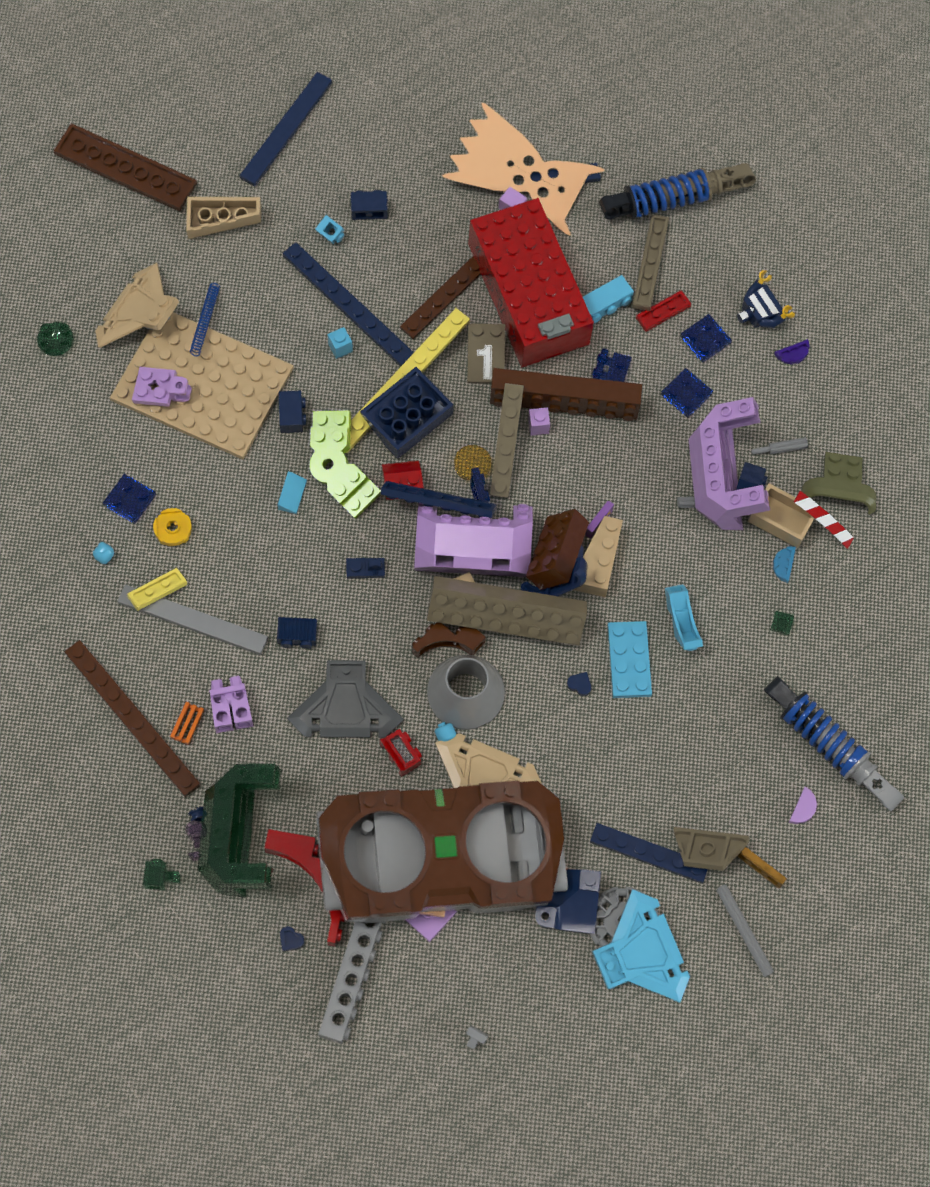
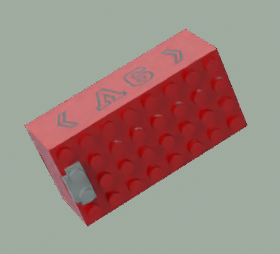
M539 198L470 220L468 245L479 265L482 278L496 306L501 322L505 324V331L521 368L589 345L594 325L593 319Z

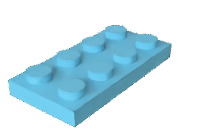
M646 621L608 622L613 698L651 697L652 687Z

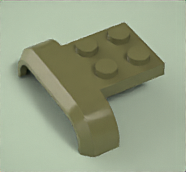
M825 452L823 477L809 479L803 484L801 492L810 498L825 496L856 501L867 505L869 515L876 511V492L870 486L862 484V457Z

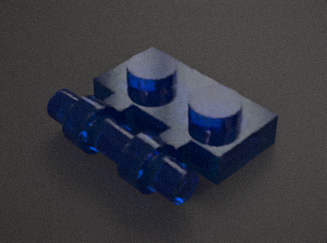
M602 348L601 353L598 354L596 359L597 365L593 369L592 379L624 382L632 357L614 352L613 357L610 358L607 356L609 350ZM604 365L610 366L608 372L603 371Z

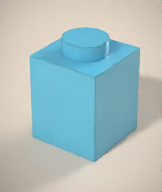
M344 327L327 334L328 345L336 359L353 352L352 340Z

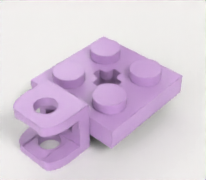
M139 367L132 401L136 404L169 407L171 399L178 402L189 401L192 388L188 385L186 378L177 376L176 370ZM157 383L159 386L152 390L151 385Z

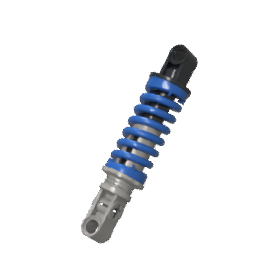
M778 676L764 689L775 702L785 709L780 718L787 724L795 723L794 730L796 732L803 730L802 738H810V746L818 745L817 752L819 754L826 752L824 756L826 761L834 759L832 767H841L840 774L844 780L852 777L856 780L858 786L863 784L890 812L905 798L876 771L878 766L868 760L871 755L870 752L865 750L862 745L854 748L852 745L855 739L851 737L846 740L847 731L843 730L839 733L837 730L840 725L838 723L831 725V716L821 720L820 717L824 714V709L820 708L814 713L812 710L817 705L815 701H812L807 706L809 695L806 691L797 696ZM880 780L882 788L874 789L872 781L878 782Z

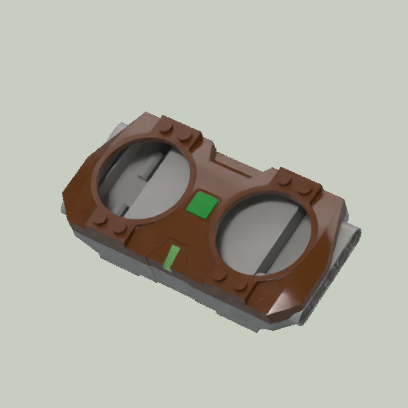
M518 780L479 783V785L458 786V788L420 791H399V789L359 792L358 794L338 795L325 811L316 812L325 911L341 910L346 922L375 923L414 919L421 912L469 909L473 913L517 911L547 905L552 901L553 892L567 891L568 888L560 799L539 781L519 782Z

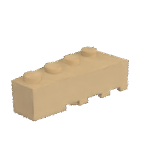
M187 197L186 232L188 239L261 223L262 205L260 197Z
M604 516L583 556L588 565L586 581L582 586L574 589L575 591L606 597L623 520Z

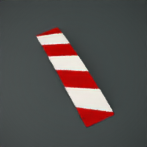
M799 491L794 503L820 522L848 549L854 539L852 535L815 501Z

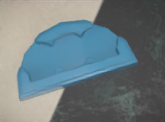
M792 546L777 552L773 560L775 575L786 583L789 582L796 547Z

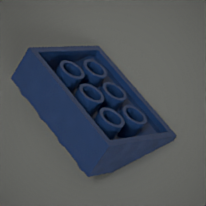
M415 367L362 409L360 413L384 446L398 459L453 415L454 405Z

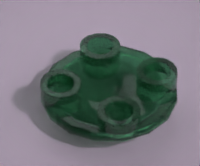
M45 323L40 327L38 333V347L46 355H62L72 346L74 340L73 332L66 323Z

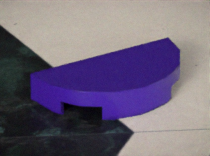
M807 339L775 351L774 355L785 364H798L808 355L809 341Z

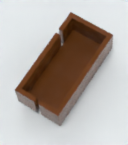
M576 509L550 515L545 520L538 544L534 550L532 562L529 564L526 577L540 590L569 582L589 521Z

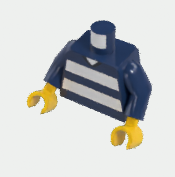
M762 270L759 273L760 279H757L749 287L743 297V311L737 314L741 324L750 321L755 328H775L784 322L786 317L793 318L795 316L794 312L787 314L792 309L790 305L782 308L767 284L763 285L764 282H769L772 278L771 275L766 279L763 278V275L767 272L766 270Z

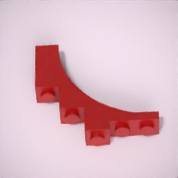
M268 829L264 847L265 853L283 857L297 864L314 879L323 893L320 858L313 857L317 856L319 850L316 838ZM341 910L329 911L331 924L327 939L328 946L336 947V942L341 941L342 930L339 928L340 923L345 921Z

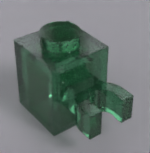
M151 859V861H145L143 886L148 890L165 891L166 882L180 883L181 875L176 871L167 872L168 867L163 860Z

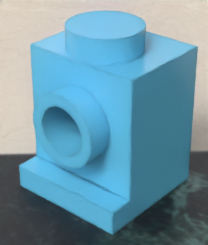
M327 215L315 228L320 235L333 245L335 242L339 243L345 236L343 234L345 230ZM334 229L335 233L330 235L329 230Z

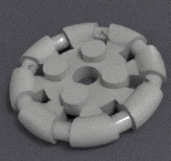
M626 886L625 888L613 887L600 894L595 934H590L596 946L602 947L609 944L604 939L607 934L613 939L619 924L618 919L623 914L632 889L643 893L642 891ZM619 896H626V902H619ZM605 903L611 905L607 910L603 907ZM648 912L643 913L645 918L650 919ZM603 919V925H598L597 920Z

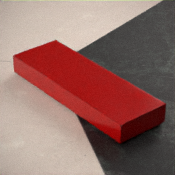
M680 290L653 305L650 311L645 310L637 314L636 320L644 331L647 332L691 307V302L683 291Z

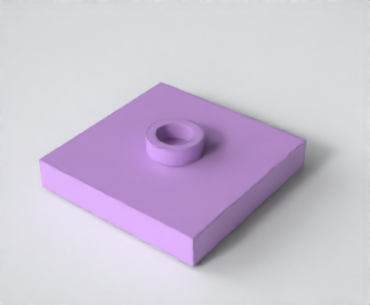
M455 910L445 911L444 918L419 914L416 918L405 919V921L430 942L457 912Z

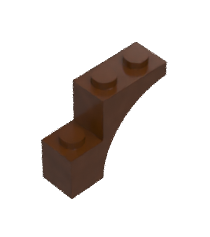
M437 622L435 625L432 623L426 629V634L422 638L418 637L413 642L412 654L419 658L422 654L434 648L453 647L465 651L469 655H474L485 644L486 637L475 628L460 626L456 633L453 634L442 623Z

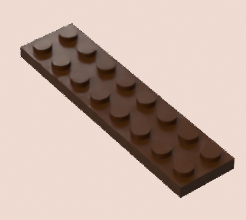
M72 123L53 150L55 155L177 211H181L187 201V197L191 195L197 185V180Z

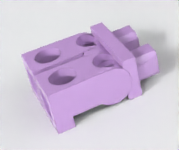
M240 676L229 678L231 686L223 687L222 680L220 679L211 681V690L209 691L216 733L234 730L230 709L233 712L236 730L253 727L245 685L242 684Z

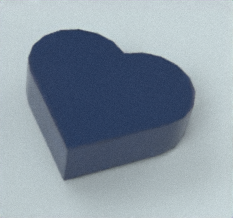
M587 672L570 676L567 680L568 689L576 691L580 696L589 695L591 684Z
M290 926L281 929L280 939L283 952L303 947L305 940L301 933H295V930Z

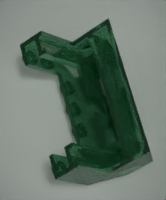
M235 764L205 791L197 870L222 895L246 898V889H272L271 877L273 868L267 867V863H249L255 790L281 789L280 774H282V770L276 764Z

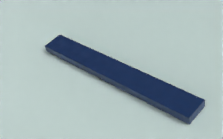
M318 71L242 171L240 179L254 187L257 185L330 87L332 79Z

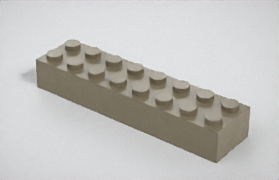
M434 576L427 609V621L579 646L587 616V601Z

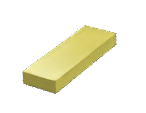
M175 568L127 593V597L136 610L139 611L186 586L187 581L180 571Z

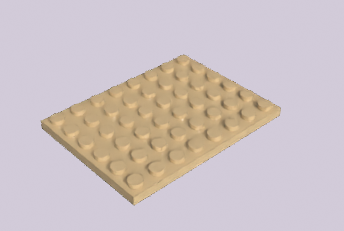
M172 312L170 319L163 325L160 331L155 329L148 331L111 394L110 400L244 460L275 404L279 391H282L291 375L294 365L210 328L206 330L207 333L201 347L200 356H193L190 353L198 323ZM139 367L176 370L177 376L186 378L188 385L192 388L189 401L178 402L171 399L169 407L133 403L132 397ZM157 383L152 384V390H154L155 387H158L159 385H157Z

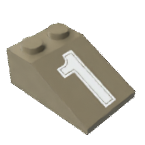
M468 324L467 383L492 384L493 368L505 369V324Z

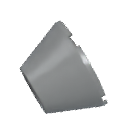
M457 655L440 663L431 674L427 687L428 702L436 717L440 721L451 723L454 728L461 730L476 729L491 722L501 710L505 696L503 679L498 670L487 660L474 655ZM469 674L477 677L483 683L484 689L475 696L462 697L451 690L449 683L456 676Z

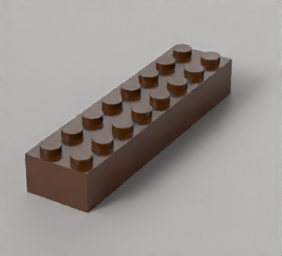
M493 368L490 404H494L497 407H502L505 383L524 385L521 408H548L553 413L567 412L571 415L586 414L589 417L604 416L608 419L623 418L626 421L637 420L641 405L642 384Z

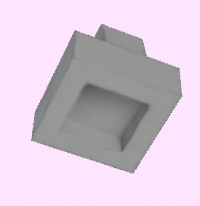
M471 1025L466 1032L471 1037L466 1046L474 1050L478 1042L484 1044L489 1035Z

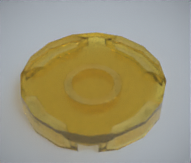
M467 445L456 453L454 458L455 471L464 480L479 481L489 474L491 457L483 447Z

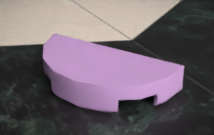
M804 787L789 823L799 824L809 821L816 812V797L807 787Z

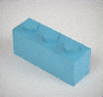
M621 275L583 296V299L593 322L597 323L603 316L613 314L622 305L627 306L630 304L634 291Z

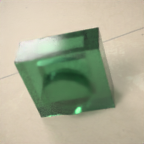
M775 611L770 630L789 636L794 615Z

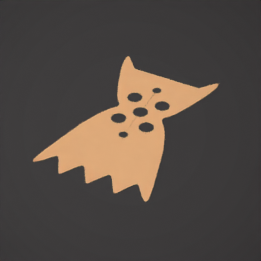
M481 103L487 119L470 120L478 136L460 138L468 154L450 156L458 167L459 172L447 173L442 176L453 181L495 191L506 192L509 187L517 192L527 191L532 199L539 198L546 216L562 232L571 236L565 222L566 216L587 176L605 170L594 165L576 162H544L537 150L523 134L487 104ZM525 156H532L534 158L532 166L524 164L523 159ZM509 160L514 162L512 167L507 165ZM550 168L558 170L559 175L557 178H550L547 172ZM534 171L541 174V180L538 182H534L530 178L531 173ZM515 175H522L524 183L516 185L513 182V177ZM560 186L565 188L563 193L558 191ZM541 187L547 188L548 196L540 197L537 193L538 189Z

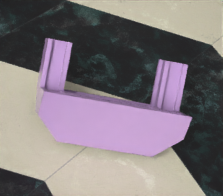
M753 397L715 405L689 438L695 507L699 513L722 530H743L742 516L770 511L769 493L767 490H764L763 485L736 490L738 477L732 429L760 423L759 406Z
M419 503L414 570L526 577L531 561L532 507L526 504L513 506V520H510L508 518L490 519L484 516L471 518L467 515L452 517L449 514L437 516V506L427 507L423 503Z

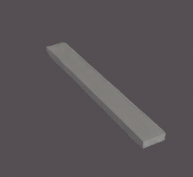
M125 585L117 601L118 604L136 610L127 597V593L136 588ZM164 598L139 610L140 612L258 655L262 654L268 640L266 635Z

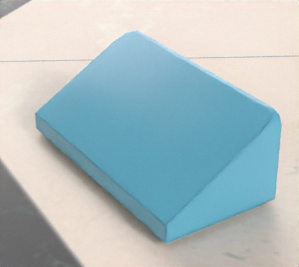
M288 471L278 501V510L297 514L307 479Z

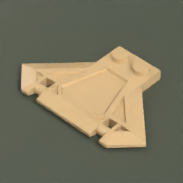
M158 263L135 273L132 277L135 279L133 283L127 284L103 319L105 323L99 325L95 330L99 348L142 327L160 331L179 304V301L176 297L164 295Z
M460 733L456 734L449 741L443 742L440 740L435 742L454 788H458V786L479 785V783L518 780L519 782L539 781L541 783L533 764L527 762L526 767L518 765L519 758L474 739L471 744L464 742L466 736ZM460 749L468 751L467 754L459 752ZM514 772L522 774L521 778L513 775Z

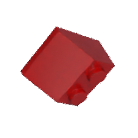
M419 461L382 464L384 483L390 481L424 489Z

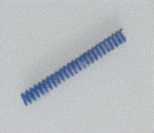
M211 283L208 288L191 344L190 353L193 356H200L202 350L201 347L207 333L206 330H208L219 293L220 285L217 283Z

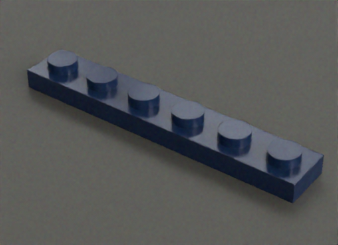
M386 481L381 487V495H385L390 499H404L409 503L418 502L423 503L427 507L437 506L446 511L455 510L465 515L474 514L479 517L492 518L496 512L497 504L390 481Z
M596 823L590 843L701 884H703L708 870L684 866L680 853Z

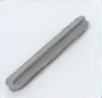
M727 885L718 887L717 893L764 977L771 975L774 972L729 888Z

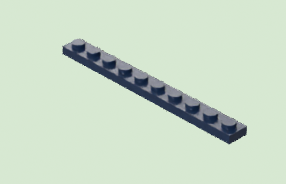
M295 242L283 252V257L400 367L410 358L414 352L299 244Z

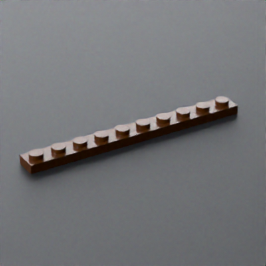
M80 640L64 651L66 656L184 797H187L201 786L199 781Z

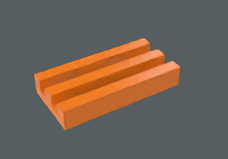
M186 702L170 738L189 745L205 711L204 708H199L194 704L191 705L189 702ZM188 709H191L179 736H176ZM196 711L198 712L186 739H184V734Z

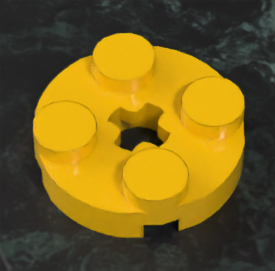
M169 508L163 510L155 518L153 530L156 538L162 545L178 546L189 540L192 524L189 516L183 513L182 510ZM172 523L178 526L174 531L167 529Z

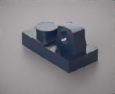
M346 558L347 579L385 578L384 558Z

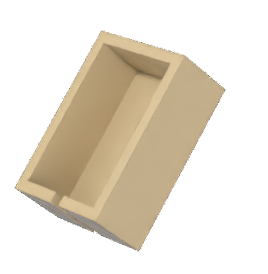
M769 483L765 490L769 493L770 511L751 514L748 522L799 548L815 518L794 503L796 497Z

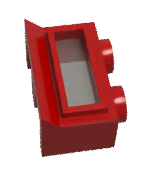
M398 729L387 737L380 739V747L385 748L390 761L395 763L399 769V775L403 777L421 765L420 758H422V755L416 747L413 749L410 745L411 739L407 732L402 733Z

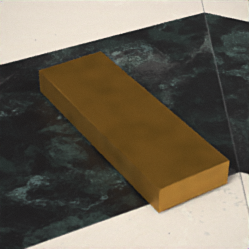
M747 847L737 856L777 888H780L787 879Z

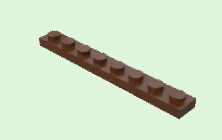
M474 256L400 326L403 332L414 339L481 275L479 265Z

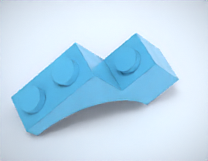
M683 584L665 588L667 609L672 615L675 638L684 650L693 651L697 647H702L703 642L695 625L688 590Z

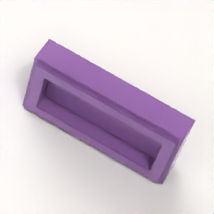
M607 501L588 525L585 536L591 539L595 535L604 516L608 517L612 513L614 507L612 502Z

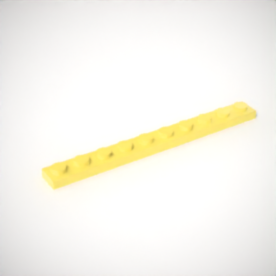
M455 308L362 409L415 367L423 373L468 325L470 318ZM360 411L351 420L350 449L346 453L371 429Z

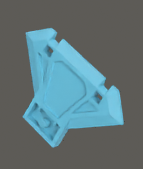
M632 889L612 942L592 951L606 987L611 989L629 981L672 1000L681 1002L690 975L688 970L684 972L680 970L679 965L684 963L664 914L658 916L655 910L660 904L657 899ZM646 912H648V915H649V917H650V919L647 920V921H646L645 916H644V914H643V913H646ZM672 969L674 976L670 977L667 970Z

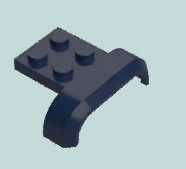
M582 545L580 547L568 583L540 590L529 582H524L521 584V590L561 596L582 586L586 581L588 570L587 562L583 558L584 547Z

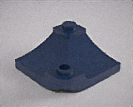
M566 869L567 891L553 892L551 902L547 905L536 906V922L539 926L546 929L595 934L601 871ZM544 913L549 915L547 920L541 918Z

